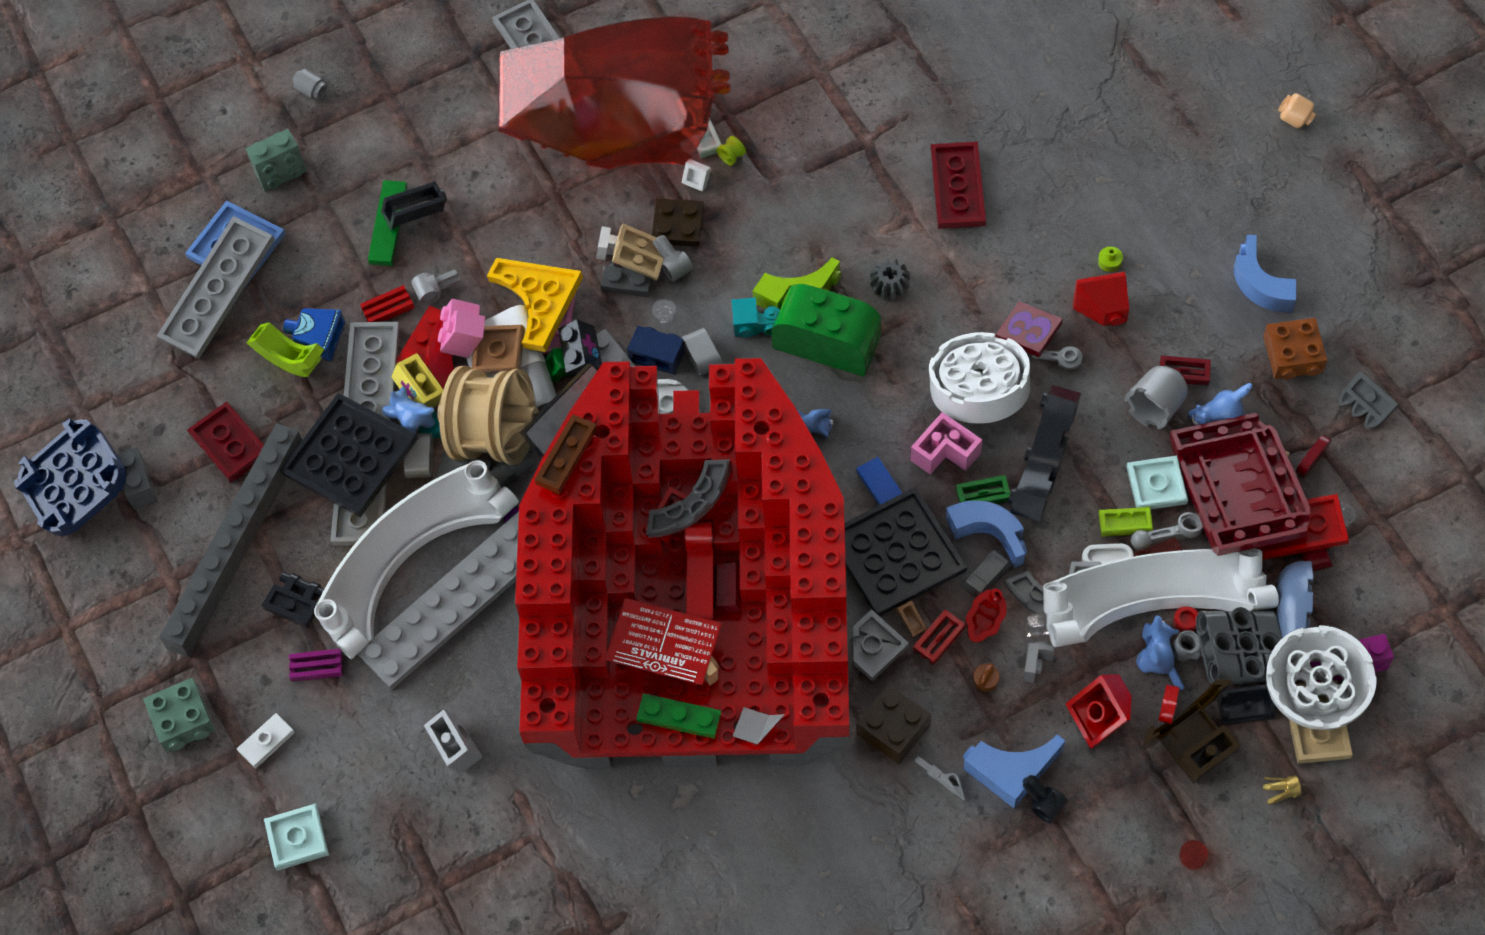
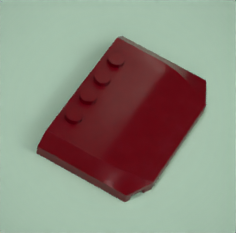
M1252 413L1170 431L1173 454L1178 457L1182 477L1210 546L1217 556L1306 537L1311 508L1276 429L1270 424L1266 426L1259 420V415Z

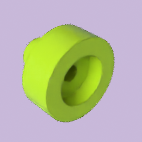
M1105 247L1100 251L1098 265L1102 270L1115 272L1122 266L1123 254L1118 248Z

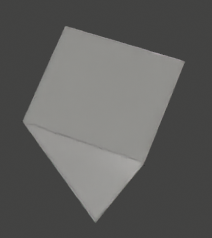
M744 707L733 737L758 744L785 714L767 715Z

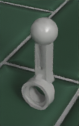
M1187 512L1178 518L1176 526L1149 532L1144 530L1136 531L1131 537V544L1136 550L1143 551L1152 545L1185 540V537L1195 538L1201 534L1203 526L1198 514ZM1193 525L1196 529L1190 530L1184 526Z

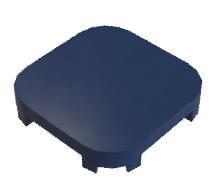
M87 419L66 420L62 423L65 428L63 432L33 458L29 459L24 456L19 461V464L22 466L18 473V479L14 480L15 487L23 493L37 516L38 521L36 523L53 535L66 536L77 531L118 495L126 481V470L119 456L103 431Z

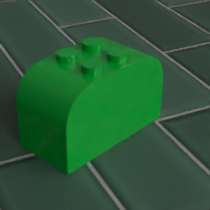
M795 284L789 288L772 327V348L865 377L881 338V316L877 310L863 301L811 285Z

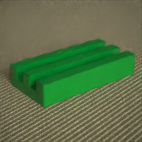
M1006 475L956 484V492L958 493L960 503L968 500L986 501L994 504L1009 501L1010 490ZM997 485H1002V486H1003V487L994 488V489H983V490H979V492H974V493H968V494H964V493H963V492H966V491H971V490H976V489H982V488H987V487H992V486H997Z

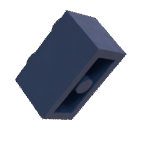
M637 325L627 348L628 358L632 363L642 366H657V370L675 375L685 352L684 340L673 333L665 334L652 327Z

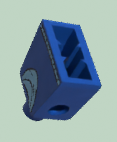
M305 308L301 310L298 321L285 320L283 332L291 334L293 341L301 345L307 346L318 343L324 349L320 357L324 360L332 361L345 325V320L341 310Z

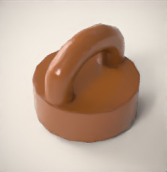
M982 664L975 669L973 683L979 690L984 692L992 691L998 686L1000 676L994 664Z

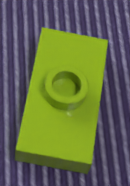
M1150 507L1099 510L1101 537L1133 535V533L1139 530L1153 531Z

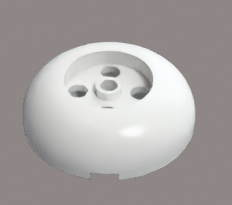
M1321 625L1314 628H1300L1282 638L1273 649L1266 670L1268 691L1279 711L1296 724L1315 730L1337 729L1350 724L1360 717L1374 696L1376 676L1370 654L1356 638L1340 629ZM1310 662H1320L1321 666L1312 668ZM1335 675H1340L1344 681L1342 684H1336L1332 678ZM1303 680L1306 683V687L1297 686L1295 682ZM1320 695H1325L1329 699V702L1322 703L1319 701L1318 697Z

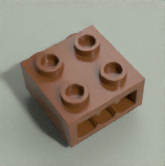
M1316 317L1266 324L1263 339L1274 379L1283 378L1288 380L1296 376H1316L1324 372L1327 357Z

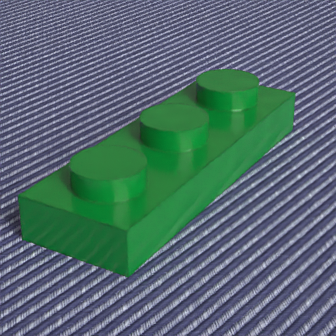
M643 693L636 719L637 722L715 739L722 713L721 710Z

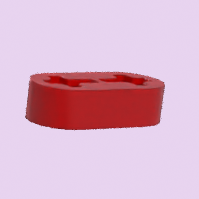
M1166 684L1158 721L1172 724L1180 687Z

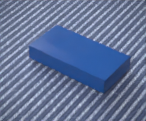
M879 457L856 468L857 474L878 505L902 494Z

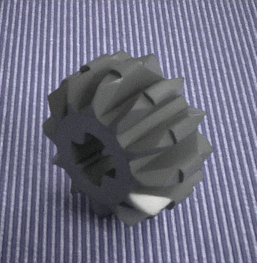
M887 258L884 264L877 262L876 269H872L870 272L869 284L873 288L874 294H881L883 300L887 296H890L892 300L895 299V295L903 297L904 290H908L910 287V273L906 271L907 267L905 264L898 265L897 259L893 263H889Z

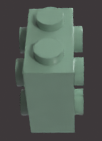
M289 129L277 132L273 136L245 148L254 173L265 192L277 188L280 184L298 178L301 174L307 172L299 147Z
M193 678L143 698L159 742L166 752L180 750L185 744L194 740L205 739L210 733L216 731L199 687Z

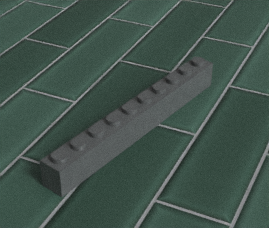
M278 423L275 424L159 636L168 650L190 658L287 478L282 475L280 469L302 441L298 430Z

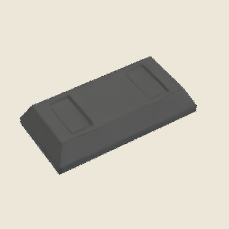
M992 549L960 585L977 597L982 592L990 590L1013 563Z

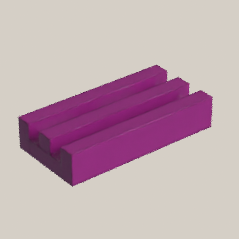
M340 648L289 654V678L291 682L343 676L342 651ZM337 665V668L296 672V670L299 669L322 668L325 666Z

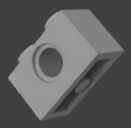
M443 709L424 725L448 767L463 773L482 758L481 753L459 716Z

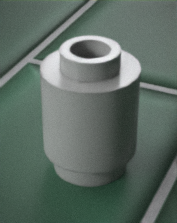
M307 69L297 71L293 77L294 89L313 100H321L328 91V84L325 83V80Z

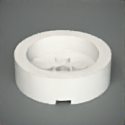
M984 332L964 334L941 345L939 352L930 360L929 377L932 400L941 412L955 420L976 424L999 421L1017 412L1029 397V358L1025 350L1009 338L1003 340L996 338L994 333ZM982 369L983 374H981L980 372H976L974 370Z

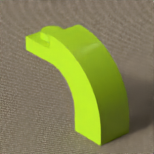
M270 322L261 324L247 341V344L262 357L283 370L301 377H308L321 361L322 357L320 355L324 351L318 343L305 346L292 341Z

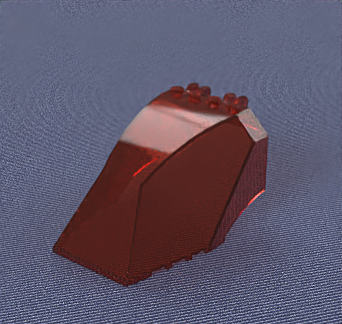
M678 12L667 17L644 18L613 23L585 30L564 38L500 51L498 131L523 141L525 139L541 144V148H552L564 153L563 156L567 158L573 156L586 161V165L612 169L616 166L637 163L685 165L692 158L707 132L714 99L713 93L727 94L730 92V84L726 83V81L730 80L728 70H712V54L723 56L729 53L728 45L724 44L728 41V33L720 30L711 32V21L703 16Z

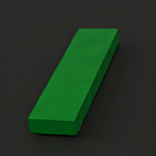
M383 180L368 256L369 265L393 266L400 225L391 231L381 210L385 197L407 191V182Z

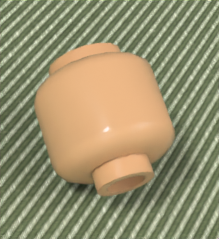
M1298 93L1292 96L1287 95L1278 109L1281 112V120L1297 129L1301 128L1304 124L1309 126L1316 115L1313 112L1314 103Z

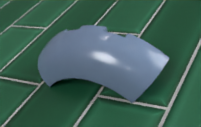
M1311 561L1294 562L1286 566L1278 576L1276 582L1279 596L1277 621L1281 638L1297 629L1310 628V618H1307V614L1311 615L1313 610L1312 586L1309 584V582H1313Z

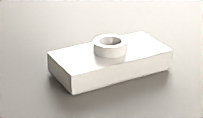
M275 713L237 748V751L256 769L295 732Z

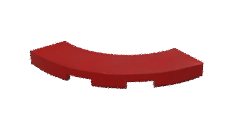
M439 318L432 329L427 343L426 362L428 369L444 390L446 381L454 367L452 355L440 352L441 343L438 342V335L440 329L443 328V321Z

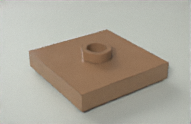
M523 325L484 326L483 339L473 351L471 368L482 370L485 374H497L500 371L521 369L523 352L521 342L525 335V327Z

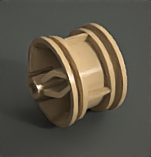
M458 366L451 372L442 392L437 411L443 447L449 458L454 461L474 460L480 457L482 453H489L495 461L505 462L508 465L521 463L527 455L530 444L520 432L539 414V410L535 405V394L531 379L524 370L500 371L494 378H490L482 370L472 369L469 366Z

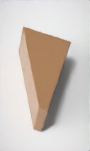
M908 601L894 609L912 637L927 629L912 601Z

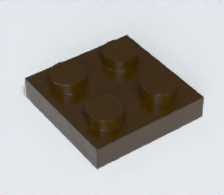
M656 198L652 236L659 237L664 235L671 245L699 246L704 201Z

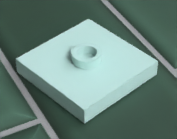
M1177 455L1127 463L1126 467L1136 508L1150 507V509H1157L1188 503Z
M316 803L264 819L272 858L277 871L329 855Z

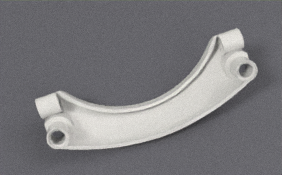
M480 460L472 461L427 483L389 509L359 538L329 580L315 606V616L341 651L352 660L373 640L375 613L383 590L398 567L410 555L429 541L453 530L474 525L498 523L519 503L518 499L505 486L500 487L498 480L490 474L486 464Z
M1257 548L1217 556L1212 549L1140 555L1093 566L1046 583L1043 586L1047 630L1054 647L1087 642L1091 636L1104 626L1139 613L1181 608L1184 606L1233 611L1237 607H1243L1249 611H1260L1276 608L1279 603V596L1274 585H1266V575L1262 572L1263 552Z

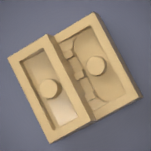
M624 223L622 224L616 240L612 262L657 280L664 258L653 244L657 237Z

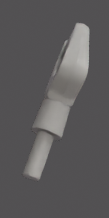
M918 756L915 759L916 763L928 771L927 774L936 781L938 780L963 801L966 800L960 778L957 774H944L934 764L931 766ZM950 779H955L958 786H953Z

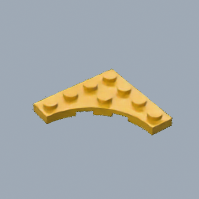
M496 258L487 274V278L491 283H496L512 290L525 303L529 318H527V328L521 342L524 349L546 352L583 279V274L578 270Z

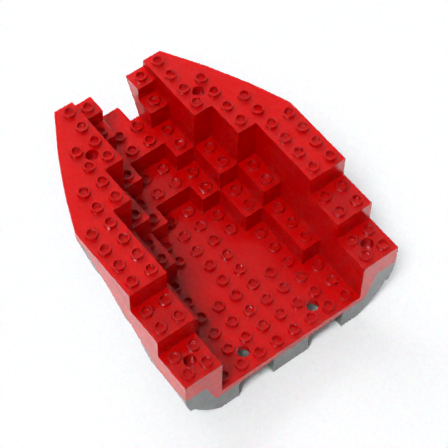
M761 358L735 359V364H709L710 413H702L699 390L673 391V413L660 414L657 366H630V361L603 362L569 411L548 447L521 500L518 521L515 605L519 615L517 669L521 678L519 732L523 744L533 754L542 755L549 759L584 769L611 768L612 757L662 756L664 767L717 766V755L769 754L770 765H798L826 755L835 749H842L849 740L844 497L821 450L797 409ZM573 414L596 424L597 431L559 495L536 485L535 478ZM730 459L732 462L731 473L722 495L715 505L697 521L712 522L714 564L740 562L741 611L714 613V621L722 623L712 652V657L719 666L718 681L709 685L704 679L703 685L605 660L625 598L686 614L687 549L685 529L674 533L668 544L664 543L661 539L649 538L645 533L649 511L657 509L670 486L689 495L702 473L705 460ZM672 496L667 506L673 504L676 496ZM643 693L721 710L722 715L715 739L637 722L636 717ZM744 707L767 715L785 714L758 744L733 737L734 727L738 723ZM633 724H639L643 727L638 735H631L628 732V728Z

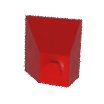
M1125 272L1076 280L1073 309L1103 326H1117L1127 322L1129 300Z
M1119 674L1100 675L1065 704L1090 749L1095 748L1130 720L1132 695Z

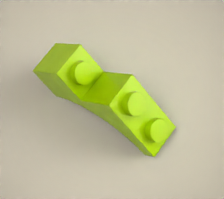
M831 257L819 270L797 278H782L764 273L753 289V298L756 297V305L764 309L770 306L781 309L789 288L795 284L811 285L829 291L832 285H837L841 278L840 261Z

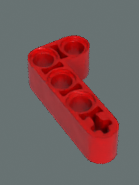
M695 522L685 528L687 549L686 614L714 621L712 522Z

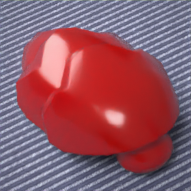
M1000 589L986 590L974 599L972 607L965 618L968 638L972 642L979 643L987 637L996 635L1001 622L1006 616L1007 608L1005 598Z

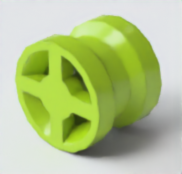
M734 136L727 138L726 143L719 145L716 149L721 160L729 166L735 164L738 157L746 154L744 145Z

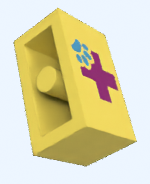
M416 353L397 363L391 378L399 389L405 387L408 398L432 408L438 406L443 389L420 356Z

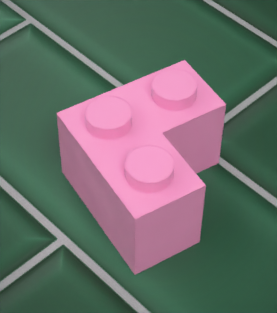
M451 299L449 304L442 308L440 320L443 321V328L440 329L438 335V342L441 343L440 352L464 358L470 357L483 339L485 316L479 315L480 305Z
M942 412L911 446V462L931 475L945 458H948L966 471L980 456L982 439Z

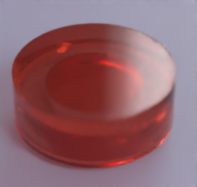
M1196 840L1185 842L1179 852L1181 863L1189 869L1201 868L1208 857L1204 844Z

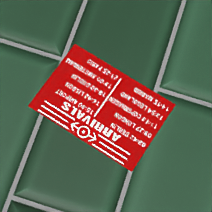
M625 598L605 660L703 685L722 623Z

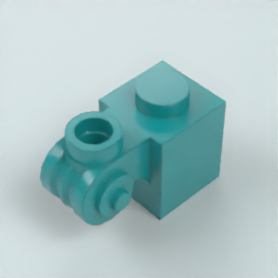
M756 297L731 299L735 337L748 338L753 335H759L761 332L772 336L771 330L780 311L779 308L770 306L762 314L757 311Z

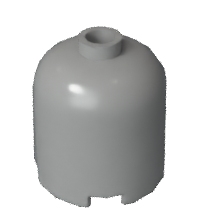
M1155 366L1128 391L1124 400L1125 402L1128 401L1131 406L1129 413L1139 423L1146 427L1152 424L1157 426V429H1161L1168 424L1184 403L1188 395V387L1185 379L1177 370L1167 366Z

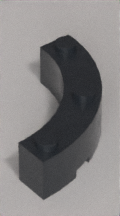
M1055 385L1051 386L1048 393L1044 392L1040 407H1044L1036 437L1033 446L1027 447L1024 461H1027L1026 467L1017 489L1012 488L1008 501V503H1012L1010 513L1040 522L1069 437L1064 435L1066 431L1069 432L1071 424L1074 422L1081 393Z

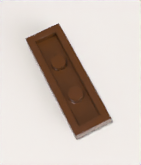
M572 414L535 478L536 485L560 495L597 431L596 424Z

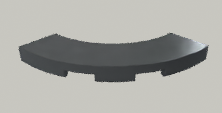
M730 459L705 460L702 473L693 487V491L684 500L677 501L664 508L649 511L646 535L649 538L667 536L679 532L701 519L715 505L728 483L732 468Z
M1029 570L1005 580L1008 590L1022 606L1047 620V615L1044 612L1043 586L1033 578Z

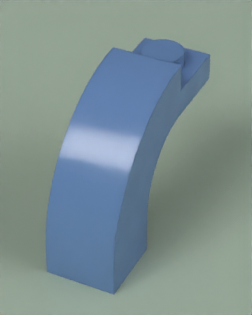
M1247 235L1245 244H1240L1239 255H1236L1234 263V276L1239 288L1247 298L1263 308L1277 312L1292 313L1296 302V279L1277 278L1264 272L1257 262V235Z
M966 501L946 508V521L956 540L974 533L992 535L1002 543L1014 568L1024 565L1025 554H1027L1026 546L1022 541L1024 528L1019 520L1008 510L986 501Z

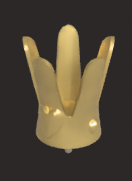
M1296 775L1288 776L1285 779L1264 777L1267 780L1281 781L1264 784V790H1285V792L1268 799L1267 804H1275L1289 797H1300L1301 787L1306 784H1300Z

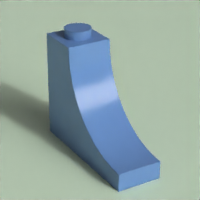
M1056 735L1045 745L1026 752H1006L980 741L976 747L972 745L964 754V770L1011 807L1015 808L1028 793L1023 788V779L1029 775H1034L1039 780L1063 752L1065 740Z

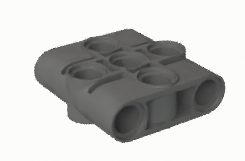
M1237 607L1233 611L1199 612L1196 617V630L1209 682L1212 684L1216 679L1231 680V684H1236L1242 688L1249 687L1252 684H1267L1266 670L1269 657L1275 646L1282 639L1275 613L1272 611H1249L1243 607Z

